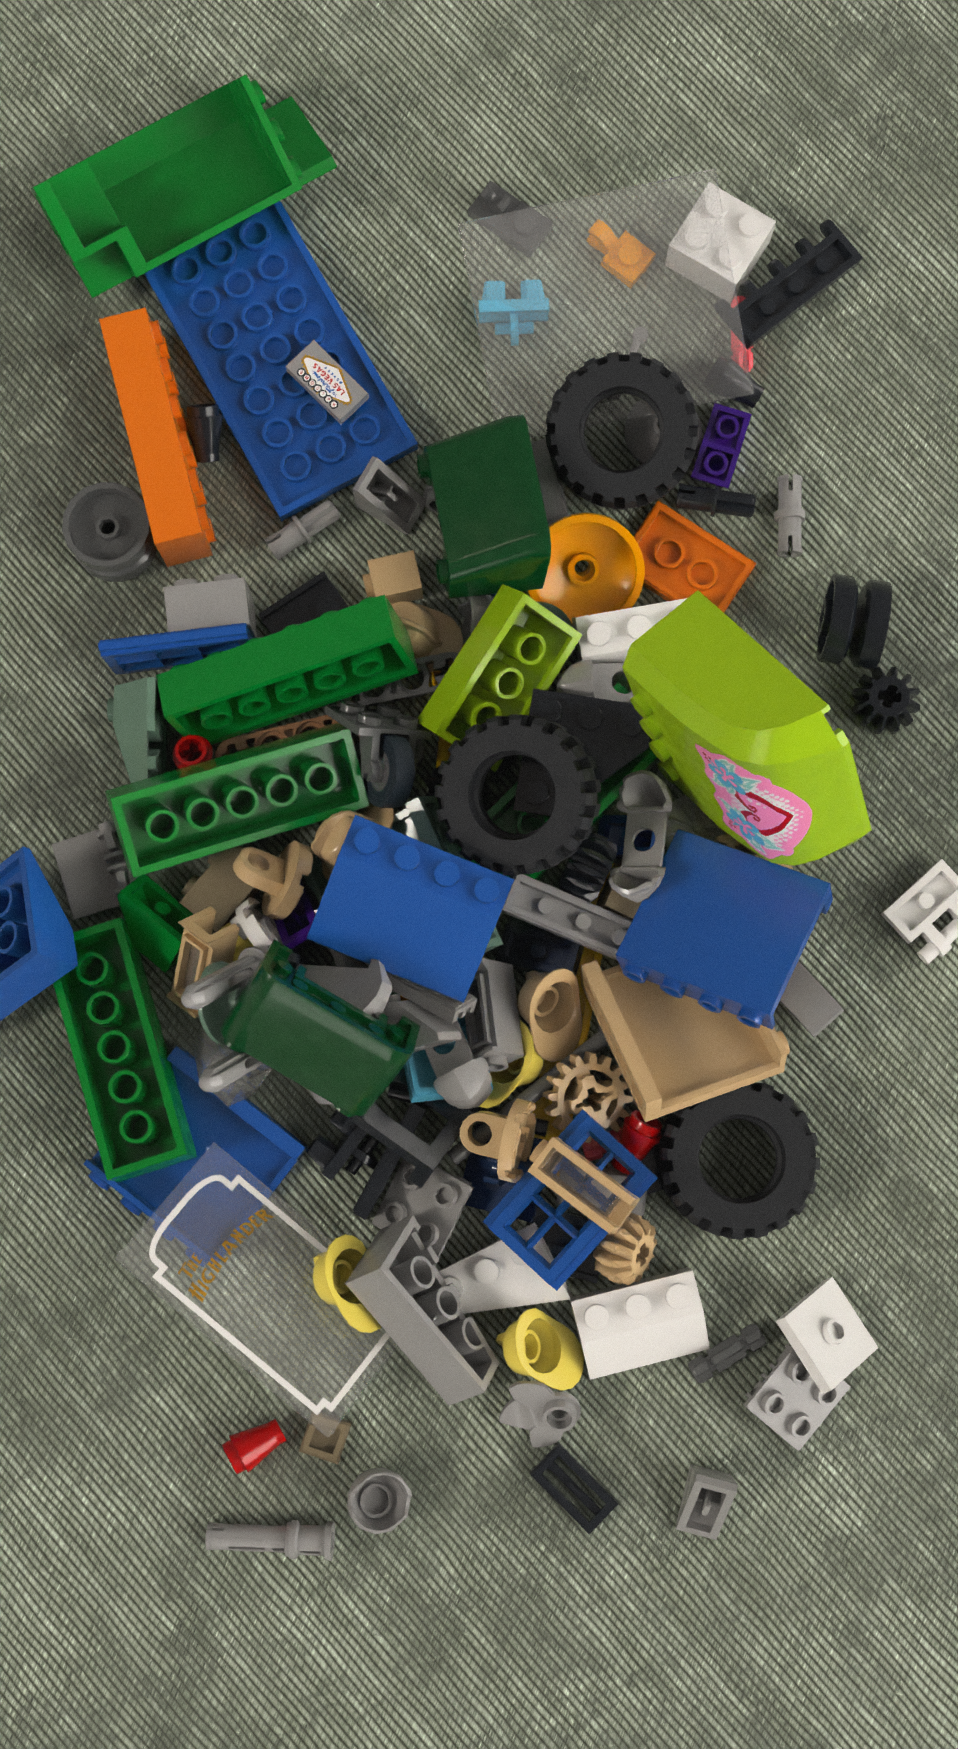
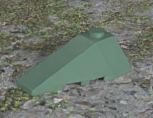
M146 677L114 686V698H108L107 717L109 722H113L130 782L133 783L167 773L168 721L163 715L157 678Z

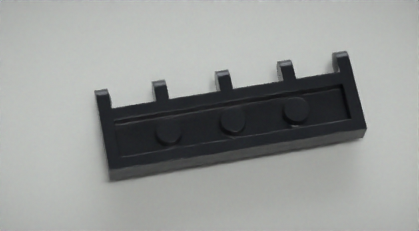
M830 219L820 224V230L826 238L813 247L805 238L795 243V248L801 257L787 268L778 259L772 260L767 265V268L774 278L757 289L749 280L743 282L739 288L746 299L732 309L723 299L714 305L716 313L747 350L851 271L863 259L861 254Z

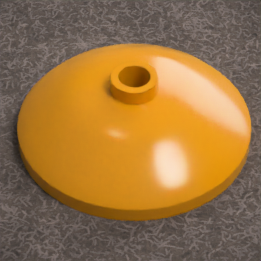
M577 513L565 516L549 525L551 559L543 589L528 590L529 596L536 602H546L558 607L567 615L571 623V619L575 617L627 609L634 606L644 583V559L637 541L622 524L610 517L597 513ZM581 560L587 561L588 568L585 571H575L577 562Z

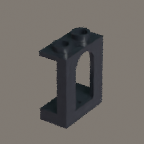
M403 1067L390 1084H397L408 1091ZM445 1099L424 1101V1103L449 1120L431 1146L386 1115L376 1102L364 1116L355 1115L354 1117H348L340 1131L346 1134L353 1123H355L415 1166L408 1180L422 1188L460 1135L462 1122L474 1112L470 1109H459L452 1106Z

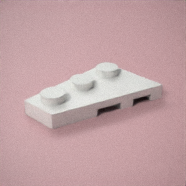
M534 1222L516 1232L527 1242L538 1230V1227ZM542 1237L533 1248L551 1263L554 1258ZM501 1239L439 1270L446 1285L453 1283L460 1294V1309L463 1314L570 1300L573 1297L566 1282L556 1291Z

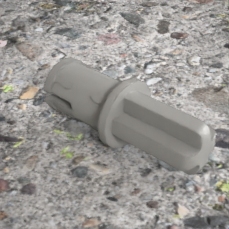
M325 501L299 519L293 516L292 522L265 538L264 541L277 561H279L305 542H308V544L312 543L310 538L338 520L340 517L339 512L331 501Z

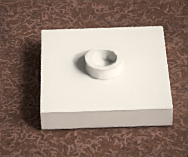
M833 1277L822 1281L776 1320L779 1328L822 1394L832 1391L878 1349V1346Z

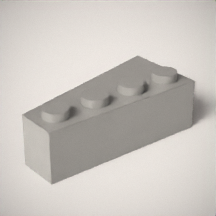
M411 1215L378 1231L345 1284L450 1406L485 1393L499 1362L473 1317L466 1318L461 1311L460 1294L453 1283L446 1285L435 1266L439 1258L432 1246L424 1247L416 1233L421 1227L414 1215Z

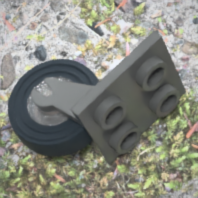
M342 701L341 706L325 705L324 713L360 737L361 776L364 780L369 801L374 806L381 808H397L402 806L410 796L416 777V766L414 763L416 739L431 740L432 732L418 724V718L400 713L401 708L395 705L381 703L377 704V709L365 708V705L353 701Z

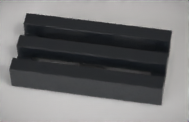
M557 1442L537 1466H534L529 1471V1474L590 1535L618 1505V1501ZM558 1456L606 1503L602 1508L554 1461ZM547 1468L594 1514L591 1520L543 1474Z

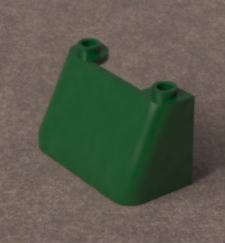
M506 416L424 446L423 454L417 455V471L419 479L426 478L427 485L433 487L444 545L443 559L436 561L438 583L445 584L448 599L497 594L502 584L519 591L543 589L551 559V538L525 416Z
M273 940L220 1027L224 1043L236 1052L249 1054L333 1103L340 1113L348 1117H354L355 1115L364 1116L414 1052L420 1025L403 1015L396 1024H388L389 1016L381 1013L378 1019H375L304 977L307 968L299 965L297 970H295L288 961L292 950Z

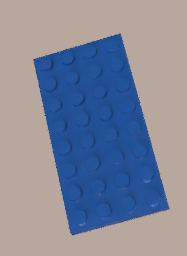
M281 201L144 273L213 400L218 404L220 412L223 413V418L281 522L357 482L372 456L379 458L385 465H389L418 449L415 437ZM313 340L369 394V399L342 424L334 419L286 370L285 366Z

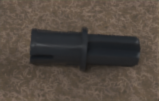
M680 483L676 509L682 508L710 512L711 517H714L715 513L750 518L754 514L756 497L753 494L719 490V485H715L714 489Z

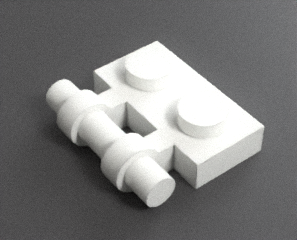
M943 859L938 861L880 914L907 944L911 943L920 934L922 935L927 944L917 952V955L927 965L938 955L943 957L952 949L950 944L958 938V875ZM947 910L952 915L953 920L939 932L932 923Z

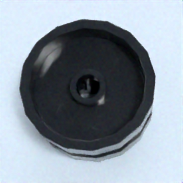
M833 574L831 576L822 604L818 625L817 660L819 662L839 664L845 658L849 649V657L853 667L870 670L877 668L884 649L891 614L892 586L890 582L870 579L862 587L858 597V585L853 576Z

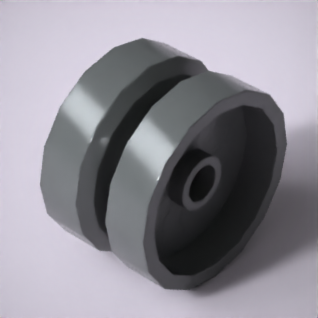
M99 482L83 488L70 500L63 514L62 532L68 548L90 575L103 581L123 582L139 576L151 565L158 551L154 544L144 501L132 489L119 483Z

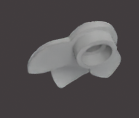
M518 1381L509 1386V1392L513 1399L503 1407L499 1416V1422L530 1430L529 1437L532 1447H545L557 1443L562 1438L563 1432L575 1426L580 1418L581 1406L579 1401L569 1393L554 1392L547 1385L537 1381Z

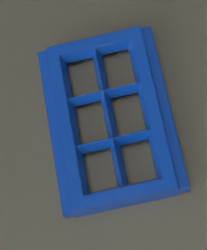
M240 623L99 640L98 648L102 659L118 675L168 669L180 664H189L206 658L213 652L226 651L243 645L246 641L252 639L253 636L247 624Z
M583 1109L558 1136L575 1151L589 1137H592L607 1151L595 1166L603 1170L611 1159L615 1158L630 1172L629 1176L620 1185L639 1198L658 1178ZM564 1156L553 1173L557 1174L562 1168L578 1183L574 1189L579 1193L586 1190L602 1205L600 1209L606 1212L617 1196L612 1193L607 1198L591 1183L594 1178L588 1174L584 1177L568 1162L569 1159ZM527 1171L482 1222L546 1283L557 1291L607 1236L608 1232L591 1219L578 1231L562 1216L571 1204L564 1200L555 1210L539 1195L546 1185ZM533 1201L549 1217L526 1242L510 1225ZM556 1222L572 1239L554 1260L549 1263L533 1247Z

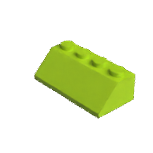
M502 584L418 717V723L452 745L455 740H462L466 736L465 731L475 724L481 725L485 723L488 718L508 716L510 714L529 715L533 688L540 690L549 689L579 642L582 634L527 594ZM503 759L496 762L491 767V770L496 772Z

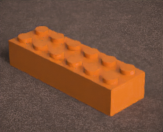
M146 307L101 318L99 322L154 544L167 567L213 556L210 543L216 541V536L206 508L202 506L207 504L202 482L199 481L195 469L198 468L193 446L192 444L190 445L188 439V429L184 419L185 414L178 399L180 393L174 372H172L168 360L171 359L165 336L162 335L159 321L150 320Z

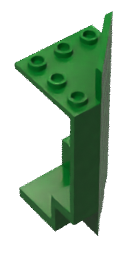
M247 74L31 188L50 223L51 229L58 237L65 253L80 275L92 298L133 276L137 278L303 189V185L337 168L332 155L292 96L264 110L262 104L266 103V98L260 85L255 79L250 81Z

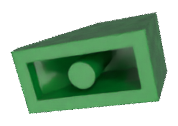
M141 875L122 889L117 898L134 947L166 973L177 964L184 929L178 922L193 915V913L147 875Z

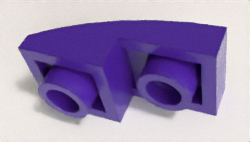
M714 403L691 478L729 489L752 414Z

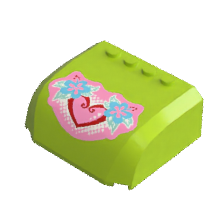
M697 590L630 645L622 668L634 695L630 698V701L637 712L643 717L639 723L646 734L652 739L648 743L649 747L661 760L657 766L668 781L674 783L722 830L771 863L793 866L830 855L856 843L872 830L850 742L842 729L837 728L833 731L824 716L830 710L829 705L700 591Z

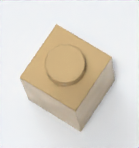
M414 550L367 560L370 573L362 575L367 598L385 594L390 604L424 598Z

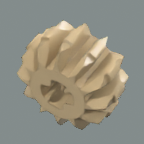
M630 1213L619 1230L614 1234L608 1233L593 1252V1257L596 1259L595 1270L600 1272L602 1276L607 1277L609 1281L620 1285L623 1283L630 1286L633 1282H639L642 1279L643 1272L649 1270L651 1259L655 1257L653 1255L654 1247L657 1244V1239L654 1238L656 1234L655 1227L650 1225L649 1221L642 1219V1216Z

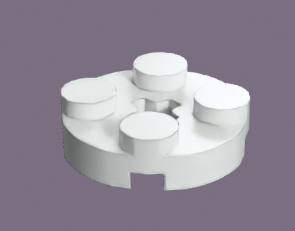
M250 897L236 907V916L230 920L231 925L236 924L240 927L238 935L244 940L248 938L254 947H258L265 952L273 940L283 944L274 919L261 914L254 907L260 902Z

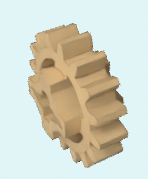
M586 1051L583 1060L579 1055L570 1054L571 1065L567 1066L560 1062L556 1064L560 1074L558 1077L547 1076L546 1080L553 1085V1089L543 1092L542 1095L552 1100V1104L546 1107L544 1111L550 1116H557L552 1123L554 1128L558 1130L566 1128L573 1120L569 1114H579L583 1109L605 1129L610 1128L616 1132L620 1130L616 1120L619 1116L625 1118L630 1115L623 1109L624 1103L633 1102V1097L624 1094V1089L628 1088V1085L624 1078H619L622 1074L617 1064L610 1066L612 1058L601 1055L597 1060L595 1053ZM589 1070L599 1071L607 1080L596 1081L594 1075L590 1074ZM588 1089L594 1091L593 1094L589 1097L587 1091ZM587 1097H588V1103H589V1104L583 1103V1100L586 1099ZM589 1137L585 1142L590 1143L592 1137Z

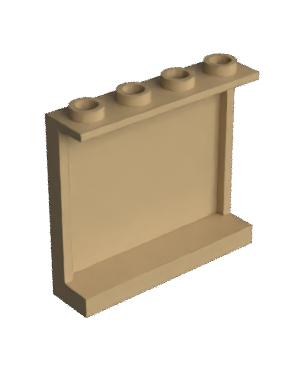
M597 960L581 965V986L645 1122L784 1072L790 1048L782 1031L776 1032L775 1028L770 1029L762 1025L760 1028H752L740 1022L736 1018L737 1015L722 1010L721 1013H714L700 1006L696 999L683 995L682 998H676L660 989V985L647 980L645 983L635 982L622 973L620 965L603 971Z

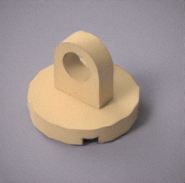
M295 840L285 847L279 857L254 847H246L241 850L235 859L233 870L244 883L264 891L262 900L263 914L275 920H283L292 913L304 893V886L300 885L302 875L309 876L311 874L313 852L309 846Z
M517 1098L508 1116L489 1111H478L469 1115L460 1127V1139L463 1146L472 1153L498 1159V1179L516 1183L524 1173L523 1170L517 1169L520 1160L527 1161V1157L531 1153L537 1121L535 1113H531V1111L535 1110L536 1105L534 1102ZM477 1121L486 1123L491 1129L492 1137L486 1144L479 1143L473 1138L472 1127Z

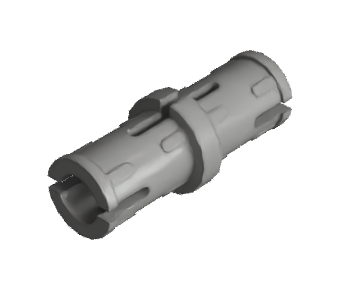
M789 474L781 475L777 478L778 510L774 513V521L778 523L777 556L787 558L789 541L791 542V558L799 557L803 554L801 523L805 521V510L801 509L803 477L796 474L792 475L791 491L789 490Z

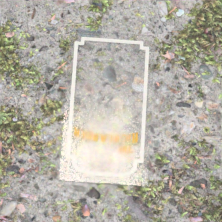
M215 1142L206 1148L203 1156L124 1249L118 1251L115 1258L126 1270L327 1438L335 1432V1428L398 1347L382 1327L372 1333L359 1332L344 1319L336 1305L328 1304L318 1296L313 1284V1269L315 1266L313 1258L320 1253L327 1252L332 1240Z

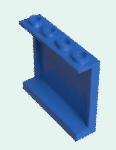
M678 829L663 858L662 867H666L660 886L649 898L641 902L616 953L622 973L627 978L638 983H645L647 980L658 984L662 991L673 997L682 998L683 995L696 999L700 1006L711 1012L721 1013L724 1010L737 1015L736 1018L749 1027L760 1028L762 1025L773 1029L775 1026L773 1014L820 913L827 914L833 901L831 883Z
M176 1046L167 1057V1060L171 1062L198 1157L122 1182L106 1179L99 1151L92 1159H87L84 1162V1165L91 1170L88 1177L94 1183L107 1191L110 1187L114 1188L123 1196L120 1200L121 1204L137 1216L144 1212L155 1221L152 1228L157 1231L182 1198L196 1184L213 1175H222L230 1182L237 1175H240L263 1196L269 1199L306 1152L308 1146L231 1085L215 1093L205 1092L200 1089V1076L204 1069L208 1067L184 1048ZM213 1181L194 1194L166 1227L161 1236L170 1242L176 1238L188 1247L184 1251L185 1255L201 1267H204L209 1261L213 1264L210 1260L211 1258L219 1263L221 1259L214 1253L217 1252L220 1256L224 1257L227 1251L222 1245L223 1242L226 1240L234 1244L236 1239L230 1234H236L233 1231L235 1228L242 1234L243 1230L239 1226L243 1223H250L251 1221L248 1218L252 1215L255 1217L256 1214L254 1213L261 1210L264 1204L239 1183L231 1191L222 1182ZM193 1253H195L194 1257L197 1256L199 1261L202 1259L200 1264L191 1258Z

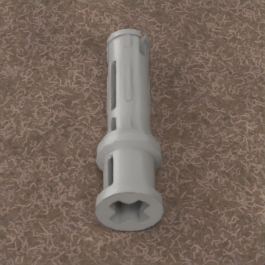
M292 1520L287 1522L286 1526L208 1522L205 1545L206 1550L285 1553V1557H289V1559H297L299 1555L323 1556L325 1560L332 1561L335 1546V1523L327 1521L325 1526L301 1525L299 1520Z

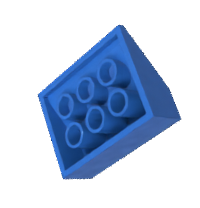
M355 815L338 854L307 940L370 965L371 959L380 960L386 972L464 1003L514 879Z
M21 847L0 864V1021L78 966L73 929L30 848Z

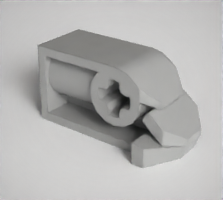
M371 959L369 968L302 965L307 968L304 977L375 1019H378L380 1014L383 1013L392 991V983L380 960Z

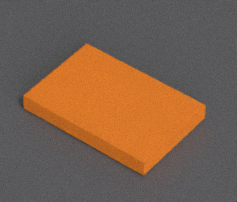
M659 500L633 536L641 549L644 559L645 576L643 586L666 601L689 598L698 590L725 613L757 564Z

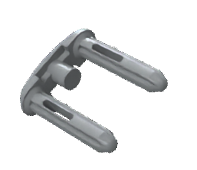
M258 947L245 948L240 953L238 960L188 985L181 996L182 1005L186 1008L198 1010L247 984L266 952ZM234 1051L204 1069L199 1079V1087L205 1092H218L247 1073L255 1070L263 1063L245 1052L239 1053Z

